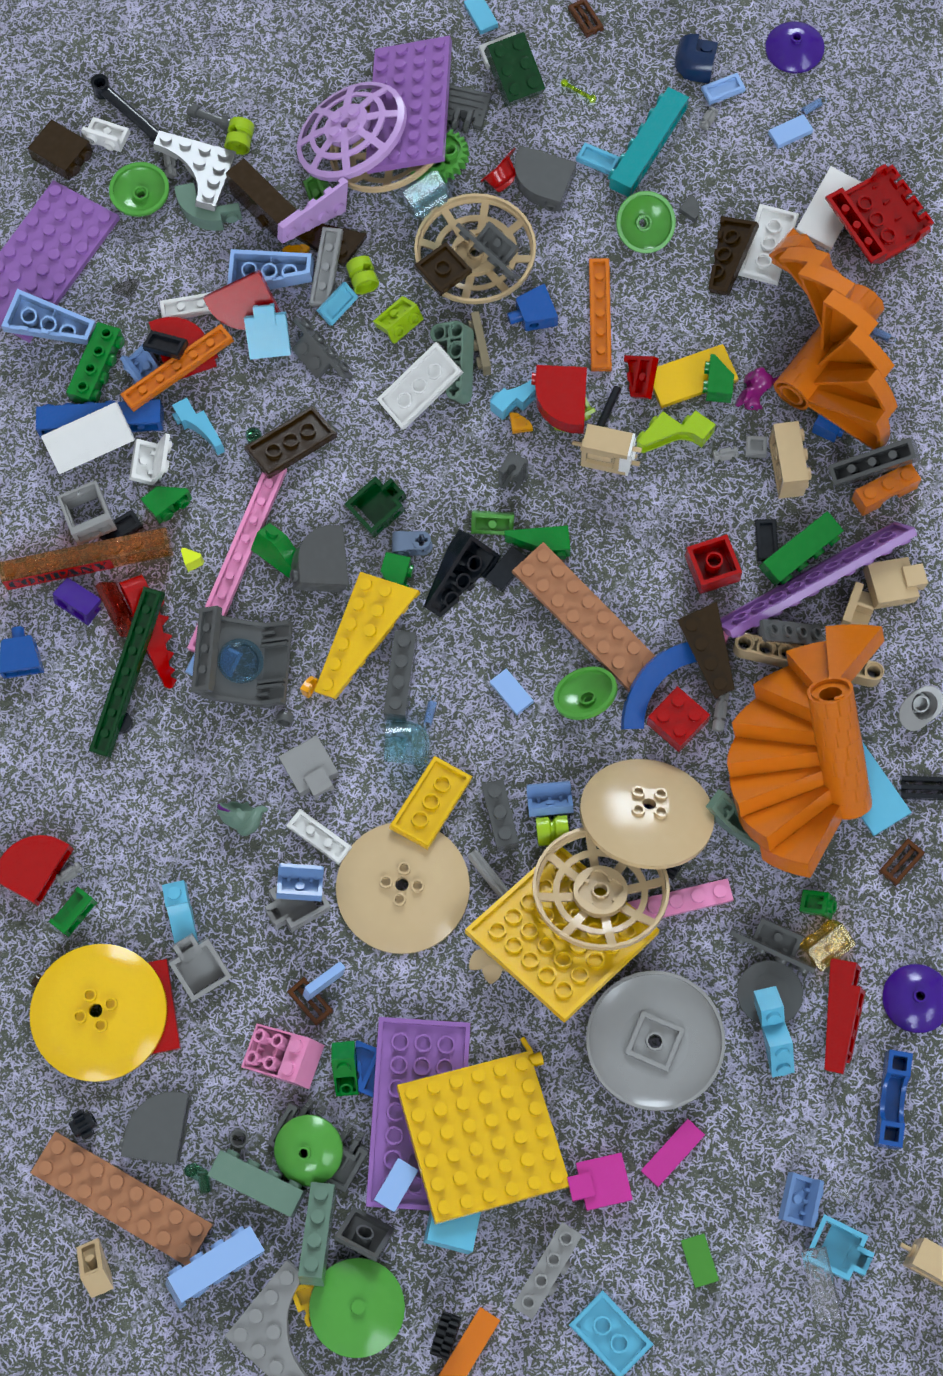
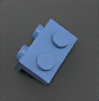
M142 345L130 357L124 355L120 357L124 364V370L132 376L134 384L161 366L154 354L144 351Z
M570 781L529 784L526 786L529 817L539 818L546 815L560 816L574 813Z
M280 863L278 867L276 899L321 902L324 867Z
M788 1172L778 1219L799 1226L814 1228L819 1216L820 1200L824 1193V1181Z

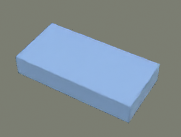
M738 73L701 86V91L709 105L743 93L746 89Z
M802 114L770 129L768 135L777 149L812 134L813 128L805 115Z
M507 668L489 681L490 685L516 716L534 703V700Z
M338 962L305 986L303 997L309 1001L343 975L345 966Z
M398 1158L374 1201L395 1212L416 1176L418 1169Z

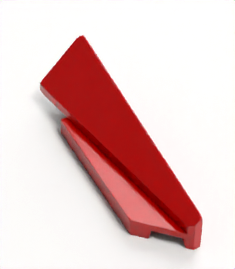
M834 958L830 960L825 1070L844 1074L846 1063H850L852 1060L866 991L861 986H857L861 967L856 962Z

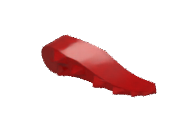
M142 574L119 582L133 617L143 587L149 588ZM159 612L146 653L163 686L171 689L177 679L171 677L175 669L169 666V661L174 653L166 649V644L172 635L163 632V626L169 617L160 615Z

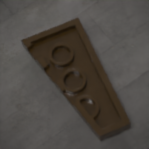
M721 216V227L717 235L718 244L714 252L715 262L712 265L708 289L711 293L729 296L759 225L756 221Z
M717 602L678 619L677 622L714 699L734 691L735 687Z

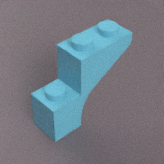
M777 987L754 991V1003L763 1032L771 1076L773 1078L795 1073L793 1042L785 1023L784 1005Z

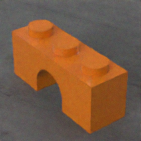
M909 464L897 468L856 489L851 500L860 514L864 516L880 508L892 496L897 495L900 498L917 489L921 478L913 465Z

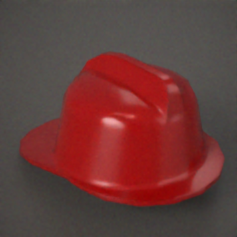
M516 148L493 171L486 175L480 183L486 181L497 192H502L510 186L516 176L510 157Z

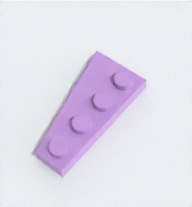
M344 177L340 178L338 185L333 189L329 186L323 191L324 195L317 200L313 198L307 202L304 210L300 211L298 209L278 224L277 239L283 244L346 212L348 181Z

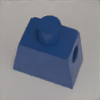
M545 284L515 299L516 310L507 313L510 325L522 322L525 331L558 326V315Z
M22 626L11 628L12 638L1 641L0 675L7 679L44 673V667L35 639L32 635L25 636L24 627Z

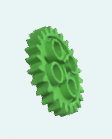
M453 129L446 133L445 161L434 163L416 181L421 179L422 184H424L428 180L429 185L436 181L437 185H439L441 180L447 183V178L449 177L454 180L455 173L461 175L460 169H466L465 163H469L468 157L470 153L467 142H465L464 137H460L459 132L454 134Z

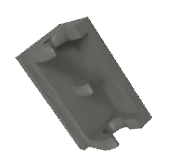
M509 451L498 470L499 487L505 489L510 481H515L516 486L513 491H518L523 481L528 479V460Z

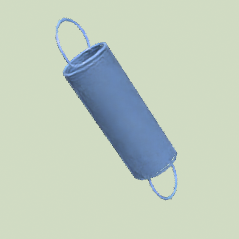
M821 98L801 108L800 111H805L806 114L804 115H807L822 106Z
M877 327L871 332V334L889 342L888 340L891 337V334Z
M428 701L424 723L430 722L432 725L437 702Z

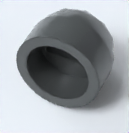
M282 709L278 712L275 723L279 726L291 727L294 715L290 710L285 712V709Z
M235 1129L229 1135V1143L235 1148H242L248 1142V1134L242 1129ZM233 1135L243 1137V1141L233 1140L232 1137Z

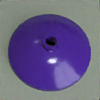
M797 21L786 22L775 27L769 33L765 44V51L769 61L776 68L788 73H803L813 69L821 61L825 49L821 34L811 25Z
M920 964L906 965L894 971L885 982L882 992L883 1006L890 1020L899 1028L912 1033L930 1032L943 1024V977L934 969ZM917 992H920V993L923 994V996H924L923 1000L917 999V997H916V993H917Z

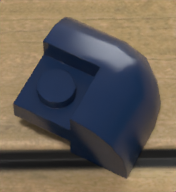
M688 34L680 39L675 56V67L684 79L706 84L710 83L718 42L699 39V34Z

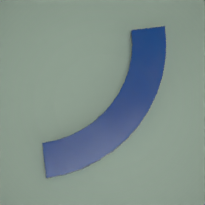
M687 642L676 644L660 652L637 674L630 686L627 700L624 702L621 729H644L647 706L657 686L676 669L696 662Z

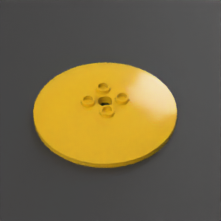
M111 944L83 946L57 959L40 978L30 1005L31 1032L42 1056L61 1073L77 1080L88 1082L114 1080L137 1069L156 1049L163 1035L167 1019L166 994L155 970L136 953ZM94 1005H101L102 1014L99 1017L91 1016L90 1011Z

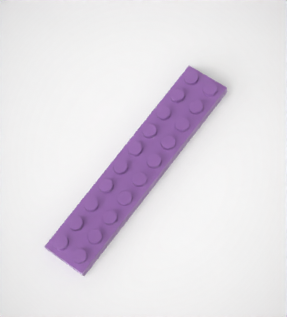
M894 521L793 577L784 585L781 584L721 617L723 631L732 638L744 635L746 630L760 626V620L780 615L783 612L782 610L800 604L801 600L807 596L810 597L818 594L823 587L836 584L841 577L854 574L859 567L872 564L877 557L890 554L895 547L908 544L911 538L917 536L915 528Z

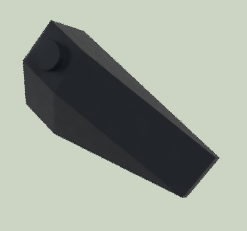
M459 529L446 550L423 607L441 618L459 602V596L464 591H471L475 587L473 583L481 576L486 578L501 555L471 534Z

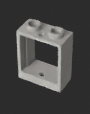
M96 480L57 496L71 535L78 546L117 530L103 492ZM98 498L104 514L76 525L70 509Z

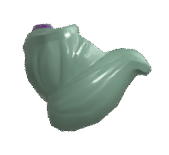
M230 801L227 804L220 802L217 805V815L220 816L223 823L236 829L241 836H248L254 833L261 824L263 813L268 811V808L262 804L255 808L249 806V801L246 803Z

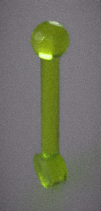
M566 79L561 80L562 87L572 89L589 99L590 103L596 102L595 95L583 92L569 84Z

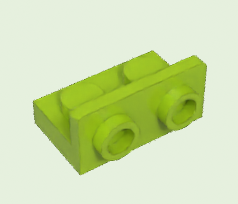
M402 296L373 320L375 327L386 333L390 341L395 344L424 318L417 304Z

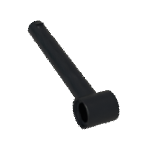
M95 74L90 81L95 97L108 100L139 129L146 133L150 141L155 142L157 134L161 129H157L110 87L107 76Z

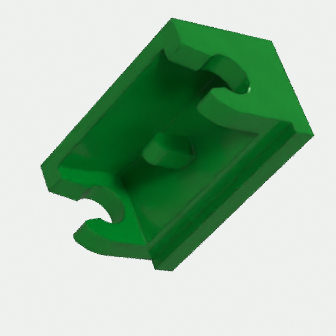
M77 886L75 893L56 916L48 922L69 938L98 902Z

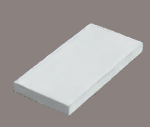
M830 166L796 231L799 234H807L813 243L831 251L844 225L825 197L842 187L847 191L861 182Z
M763 204L759 205L755 218L759 228L738 276L778 286L782 269L771 263L772 258L769 257V254L791 229H795L799 216L798 213Z
M435 342L377 398V401L400 428L404 430L464 372L439 343Z
M118 402L41 436L59 474L135 440Z

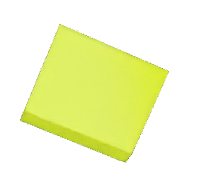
M187 548L181 549L188 572L204 564V559L200 553Z

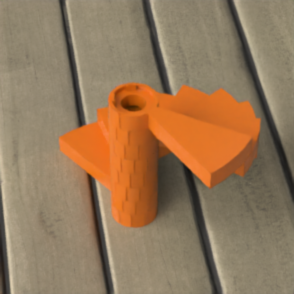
M793 228L769 254V257L772 258V264L791 274L807 294L820 325L775 381L774 390L783 401L799 410L811 408L872 450L883 447L887 444L890 437L889 418L898 407L893 392L885 380V377L895 365L881 347L869 336L878 324L876 320L884 311L883 302L868 287L855 284L842 276L833 267L829 253L817 250L807 234H799Z
M861 624L825 626L826 641L786 651L788 666L765 676L753 684L756 698L732 722L735 738L729 749L727 766L733 801L738 812L740 824L748 836L759 845L762 860L782 871L811 878L842 819L850 820L862 817L872 807V796L857 705L851 682L883 644L882 626Z

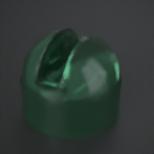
M257 427L248 428L245 434L249 444L262 436L261 431Z

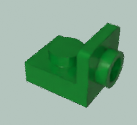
M803 889L799 911L803 914L823 916L826 919L832 920V916L837 910L835 897L828 892Z

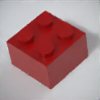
M727 534L686 547L685 559L699 594L740 582L742 570Z
M677 686L648 716L647 725L675 750L680 752L708 723L710 714Z

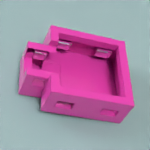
M622 1152L578 1162L575 1164L578 1175L567 1177L572 1202L584 1199L586 1211L633 1200Z

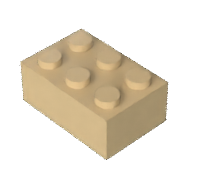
M799 421L773 424L770 434L769 446L778 499L804 496L805 490L809 487L808 481L812 477L811 469L806 465L808 451L807 448H803L802 441L805 440L804 429H800Z

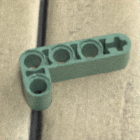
M460 321L436 324L430 331L431 339L447 347V354L464 372L446 389V395L460 404H466L472 398L474 331Z

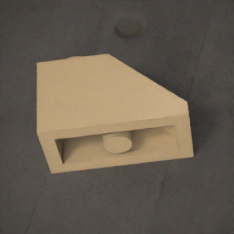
M99 1238L76 1247L80 1279L90 1297L93 1298L114 1289L112 1274Z

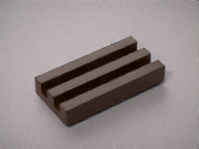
M579 0L568 6L569 12L586 38L590 37L591 34H597V31L601 32L604 30L603 24L587 0ZM583 4V6L585 7L586 11L588 12V14L590 15V17L592 18V20H593L594 23L596 24L595 27L592 25V23H591L590 20L588 19V16H587L586 13L583 11V9L581 8L580 5ZM581 17L583 18V20L585 21V23H586L587 26L589 27V30H588V28L586 27V25L584 24V22L582 21Z
M908 838L878 872L881 875L883 874L896 887L925 852ZM909 845L911 849L889 873L886 869ZM916 851L918 855L896 879L893 875Z
M303 977L287 993L317 1027L334 1011L318 993L315 997L324 1006L326 1011L323 1013L310 999L307 1002L317 1012L319 1017L316 1019L294 994L298 990L303 996L304 990L300 986L303 984L307 986L309 984L307 979Z

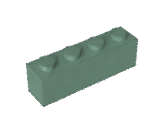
M229 1148L227 1152L219 1151L207 1176L294 1218L306 1193L301 1190L303 1185L291 1179L286 1183L280 1180L281 1174L271 1169L266 1173L259 1169L261 1164L251 1159H248L246 1163L239 1159L241 1154Z
M311 1182L298 1271L301 1285L324 1287L336 1199L335 1184Z

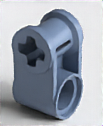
M395 531L392 533L393 554L424 556L428 555L433 549L431 537L425 531ZM421 541H425L423 546H420Z

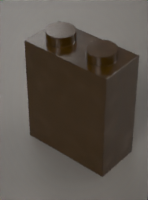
M52 119L27 148L33 160L69 181L79 173L80 167L85 161L90 160L93 153L88 140Z

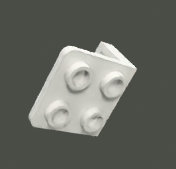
M165 433L157 444L141 439L135 440L129 480L148 485H154L158 479L161 480L164 472L167 473L169 468L167 454L170 453L172 441H169L170 434Z

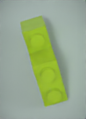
M696 410L691 416L687 415L682 424L662 411L658 417L654 416L649 423L650 427L638 435L636 438L637 447L642 448L641 453H646L677 440H687L702 448L713 435L716 424Z

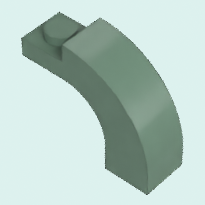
M194 183L174 186L181 212L189 222L199 228L220 231L224 230L223 223H235L242 219L239 202L217 206L214 212L195 206L197 191Z
M718 789L706 805V808L714 815V821L747 846L761 852L759 845L748 836L741 826L733 800L725 791Z

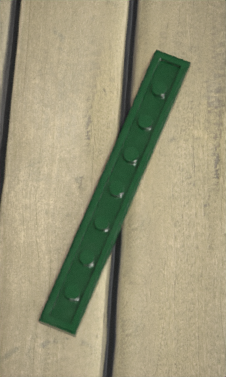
M143 587L89 748L90 752L111 758L166 594L162 591Z

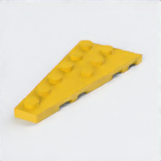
M360 572L314 692L336 700L350 683L352 676L365 664L368 656L377 649L392 630L395 622L407 611L410 603L421 592Z

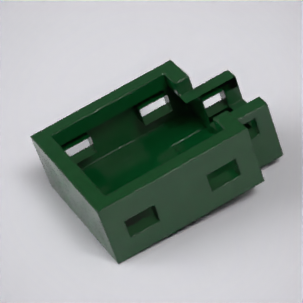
M375 476L344 505L374 538L405 511L401 503L407 496L395 484L392 478L382 484ZM354 505L374 524L372 528L353 508Z

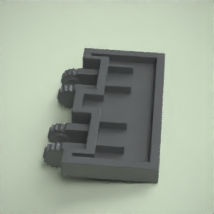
M449 84L447 123L452 124L451 128L456 130L460 118L466 119L463 125V132H469L472 121H474L473 129L482 130L492 94Z
M308 1099L298 1116L307 1115L314 1101ZM293 1102L289 1103L267 1144L274 1148L280 1129L288 1121L296 1117L295 1115L300 1108ZM321 1106L315 1115L323 1117L326 1108ZM350 1123L345 1126L340 1135L342 1143L345 1142L347 1136L352 1131L353 1125ZM362 1131L357 1133L350 1148L343 1144L341 1165L337 1172L327 1180V1182L335 1184V1187L343 1192H347L370 1152L367 1148L360 1146L355 1154L365 1135ZM302 1149V1150H301V1154H302L304 1157H307V1156H308L307 1150H306V1149Z

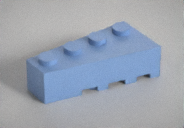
M231 249L227 285L259 269L270 290L313 282L315 262L312 253Z
M17 289L1 327L4 332L87 345L96 323L94 320Z
M243 1226L239 1227L231 1233L232 1237L225 1242L223 1239L218 1240L210 1246L212 1250L204 1255L202 1252H199L189 1259L191 1263L185 1267L178 1265L168 1272L170 1276L167 1277L165 1285L179 1309L187 1305L185 1301L189 1298H198L210 1288V1285L219 1284L229 1277L232 1271L234 1273L264 1253L265 1250L251 1226L246 1229Z

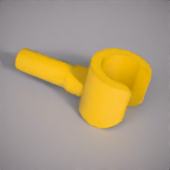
M521 1038L520 1041L526 1051L530 1052L529 1058L534 1067L543 1065L542 1053H533V1049L526 1038Z

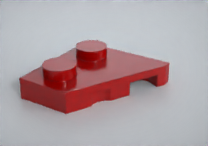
M624 355V362L628 363L629 372L626 374L630 384V397L637 399L652 398L659 358L654 356Z

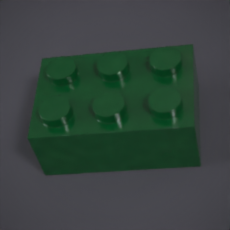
M524 32L487 45L484 52L505 107L544 92L546 88Z

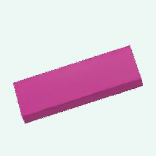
M687 1119L644 1166L641 1172L654 1185L659 1187L705 1134Z

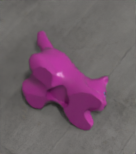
M759 367L749 372L743 381L747 388L740 393L735 406L740 407L744 404L746 410H756V412H758V409L762 410L760 397L774 385L779 376L773 378L771 374L766 372L764 367Z

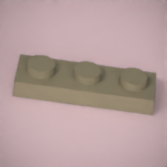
M479 311L471 312V321H468V326L474 331V351H478L479 357H476L478 370L482 369L483 376L491 375V364Z

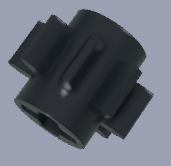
M80 1109L71 1114L74 1120L69 1122V1126L76 1138L82 1136L83 1139H87L95 1134L93 1129L98 1124L91 1111L85 1113L84 1110Z

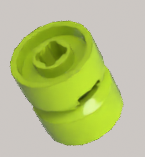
M244 117L231 118L224 143L225 149L236 151L238 155L248 154L255 128L253 122Z
M358 256L347 262L346 269L356 294L363 295L373 292L378 288L379 281L369 256Z
M567 815L554 816L553 820H550L549 817L536 818L538 846H548L554 840L569 832Z

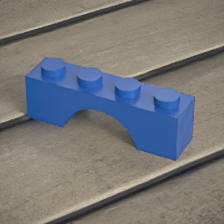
M891 1049L885 1052L874 1146L895 1150L903 1148L905 1130L904 1102L907 1085L911 1076L913 1053Z

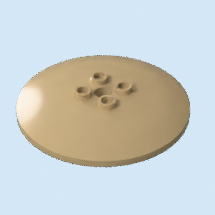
M630 759L606 766L589 780L581 797L580 817L584 830L591 841L611 858L637 868L667 869L692 860L706 847L714 827V815L706 808L710 799L702 786L681 769L656 760ZM644 804H650L654 808L647 809L644 807Z
M387 823L362 835L355 841L350 851L342 860L336 879L337 903L349 929L367 945L393 954L416 953L429 949L443 941L461 921L469 900L470 882L468 870L457 847L441 832L438 833L427 850L389 829L391 823ZM402 879L409 883L408 888L404 891L396 888V883Z

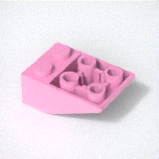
M256 1024L241 1067L310 1089L325 1045L305 1036Z

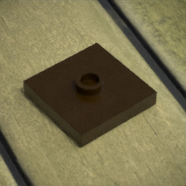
M447 242L440 245L414 265L416 271L439 296H442L472 273V269Z

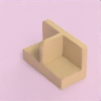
M855 582L840 625H868L874 608L870 593L862 591L864 584Z

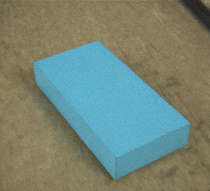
M485 0L464 1V6L480 35L498 28V22Z
M584 143L576 157V161L609 175L610 171L618 166L620 157Z
M343 282L316 311L328 325L332 326L357 300L358 296L346 282Z

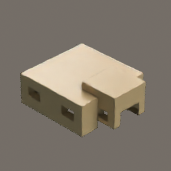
M909 557L874 562L863 569L874 609L914 603L920 597L918 590H923L928 584L923 563L911 565Z

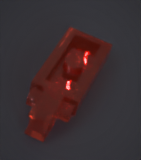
M99 582L95 587L109 617L116 626V631L120 637H127L132 615L116 582Z

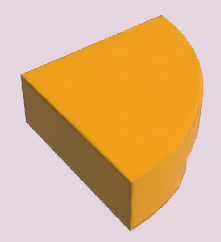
M305 244L287 245L282 249V252L308 253L310 251V247Z
M509 413L512 434L533 431V426L529 420L519 413Z
M310 676L300 688L302 695L310 698L319 679Z

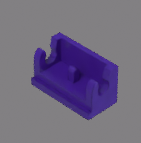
M68 577L53 592L55 605L88 626L101 610L98 606L102 600Z

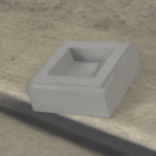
M746 435L745 457L766 458L767 437Z

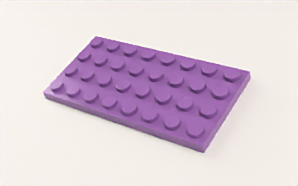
M450 36L375 49L372 82L389 85L399 93L406 106L407 120L403 134L395 148L382 162L367 171V174L445 161L452 50ZM372 88L371 93H374L379 89ZM389 91L379 97L384 103L386 110H398L396 100ZM374 101L371 102L370 113L379 111L377 104ZM397 117L385 118L383 128L377 136L383 143L386 142L392 133ZM378 119L371 120L368 132L371 133ZM370 144L366 150V159L379 149Z
M53 180L0 251V327L17 289L58 305L120 220L119 215ZM14 334L28 343L33 339V336Z
M379 1017L366 1207L386 1208L374 1201L399 1158L418 1169V1172L396 1209L430 1211L396 1086L468 1067L471 1023Z

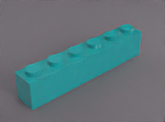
M670 87L666 89L665 93L659 95L656 107L651 108L647 115V121L639 126L638 135L635 139L632 138L627 147L628 150L625 154H621L616 169L613 168L608 176L610 189L626 197L634 193L687 110L688 96Z

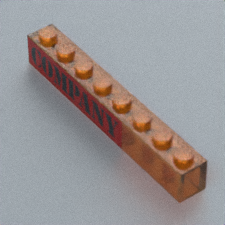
M166 527L6 560L0 562V578L4 587L7 590L173 556L171 538Z

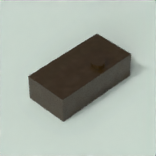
M243 158L226 172L230 192L256 218L255 220L261 228L265 227L277 238L278 224L297 209Z

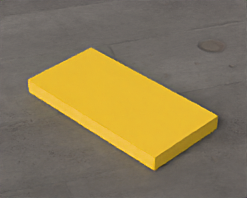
M723 344L657 367L653 391L661 409L705 394L702 393L703 382L708 379V374H704L705 361L709 362L711 354H715L734 374V383L738 382L739 378Z
M434 756L390 824L389 829L428 850L471 782L472 776Z

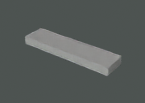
M322 227L309 305L312 307H320L333 293L343 229Z

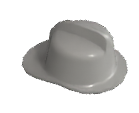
M923 686L912 691L899 709L901 725L910 731H918L926 726L943 709L942 692L934 686Z

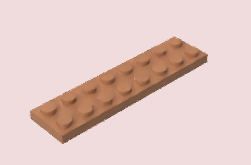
M543 542L515 567L512 573L630 692V686L637 674L655 655Z
M56 1131L30 1172L185 1266L191 1263L189 1259L198 1253L214 1225Z

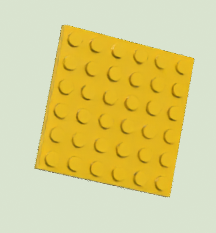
M563 847L554 853L564 863L573 856ZM549 861L544 866L540 877L539 893H553V883L558 869ZM580 861L571 866L579 874L587 869ZM534 867L465 929V934L565 1023L659 934V929L656 927L641 941L617 950L598 951L573 945L555 934L542 920L537 911L532 888ZM564 875L560 883V893L573 892L574 881ZM603 888L594 890L595 894L599 896L607 893ZM575 901L562 902L563 907L572 918L579 913L580 909L575 904ZM626 901V905H628V906H630L631 908L635 909L634 907H632V906ZM541 902L549 920L562 931L569 923L560 915L555 902ZM621 912L610 917L612 927L621 925L630 919L629 916ZM588 916L582 922L585 926L603 929L600 918ZM636 921L628 929L614 934L616 943L637 937L649 926ZM578 929L570 935L574 939L586 943L607 944L605 935L589 934Z
M529 1051L396 1086L435 1225L569 1188L568 1174L534 1065L529 1058Z

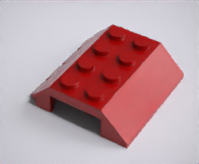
M884 164L876 168L870 178L847 191L842 187L825 197L870 264H882L914 246L931 232V226L934 224V221L926 211L921 215L918 214L924 207L915 195L909 199L907 198L912 193V190L904 179L896 183V180L901 175L893 164L889 167Z

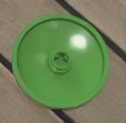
M351 1258L334 1264L326 1270L324 1287L314 1286L310 1296L309 1317L317 1338L330 1351L348 1358L368 1357L385 1349L397 1336L404 1319L405 1302L400 1284L386 1267L369 1259Z

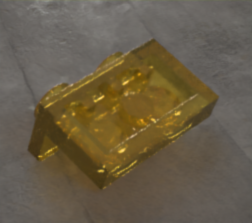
M833 919L823 923L821 929L816 933L806 936L799 948L807 953L816 969L822 972L830 966L832 958L839 959L852 949L856 943L843 923Z

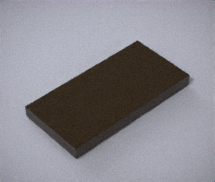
M311 406L244 448L250 458L270 479L337 438V433L314 406Z

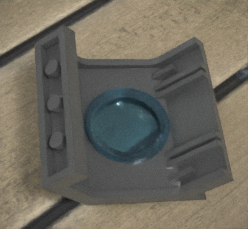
M219 606L199 608L191 692L210 701L272 709V706L286 705L293 622L290 620L268 623L222 616V608Z

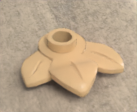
M483 949L476 950L470 958L469 969H482L484 978L489 984L496 982L500 978L502 971L507 972Z

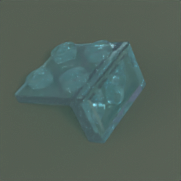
M435 169L402 193L413 208L414 218L416 219L420 216L422 219L431 212L430 209L436 205L440 207L448 201L449 188L437 169Z

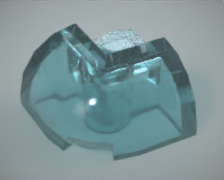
M387 720L384 762H401L407 765L428 766L430 741L426 730L419 724L410 721Z

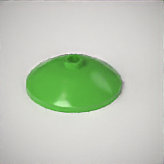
M135 162L122 167L114 174L109 185V195L113 205L120 212L134 217L147 216L159 210L166 202L169 195V182L165 173L156 165L147 162Z
M640 191L626 198L618 209L616 216L618 236L625 246L635 252L653 253L662 249L671 240L675 231L676 218L674 210L669 201L656 192ZM641 219L645 222L643 227L639 225Z
M601 667L577 669L566 675L558 683L553 695L555 707L562 716L569 719L584 720L593 718L603 713L613 703L618 691L617 682L611 672Z
M301 1115L291 1119L280 1129L274 1144V1156L278 1168L287 1179H291L303 1186H311V1182H326L337 1172L343 1158V1143L337 1129L328 1120L317 1115ZM302 1149H306V1150H307V1152H308V1156H307V1157H304V1156L301 1154V1150H302Z

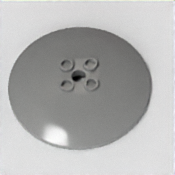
M644 971L620 979L601 995L588 1021L586 1049L596 1077L614 1097L638 1109L666 1111L692 1102L712 1084L724 1058L725 1031L716 1006L699 986L674 973ZM653 1035L658 1036L661 1039V1046L658 1048L651 1047L648 1043L649 1037Z

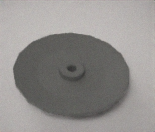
M771 960L757 962L746 969L738 981L737 997L740 1008L749 1019L759 1025L761 1024L754 1003V991L777 987L784 1005L785 1023L795 1017L802 1006L803 988L801 981L790 967L781 962Z

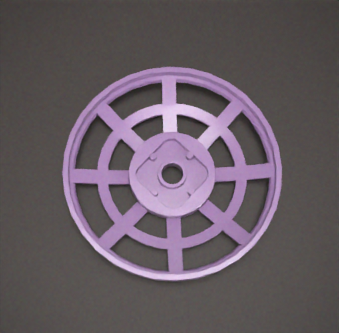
M379 82L354 84L332 94L314 109L300 131L297 142L299 162L312 177L329 182L338 181L342 177L348 180L371 170L391 153L403 134L407 120V111L403 99L391 86ZM369 88H377V89H379V90H377V91L374 92V93H370V92H354V91H357V90L369 89ZM389 91L396 100L398 110H386L384 103L379 97ZM353 97H367L360 104H351ZM344 101L343 106L336 111L330 110L336 104ZM374 101L379 111L368 113L365 108ZM322 117L328 118L325 126L317 129ZM397 117L392 133L386 142L383 143L377 136L383 128L385 118ZM378 119L371 133L368 132L371 120ZM315 120V122L313 123V126H312V128H311L310 134L306 136V133H307L309 127L311 126L312 122ZM325 134L327 140L319 148L315 138ZM361 138L365 139L359 145L349 150L350 145L356 143ZM309 141L312 149L317 154L311 165L307 163L302 154V147ZM370 144L379 149L365 161L351 167V156L361 152ZM331 145L341 147L340 153H329L327 150ZM322 158L327 160L342 159L343 170L323 171L317 169Z

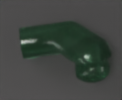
M197 1163L186 1165L184 1174L198 1181L200 1194L211 1192L210 1177L207 1176L208 1170Z

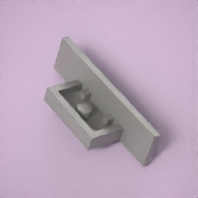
M561 1223L512 1307L533 1320L547 1294L552 1297L559 1284L555 1281L559 1274L565 1275L571 1263L568 1259L582 1234L565 1223Z

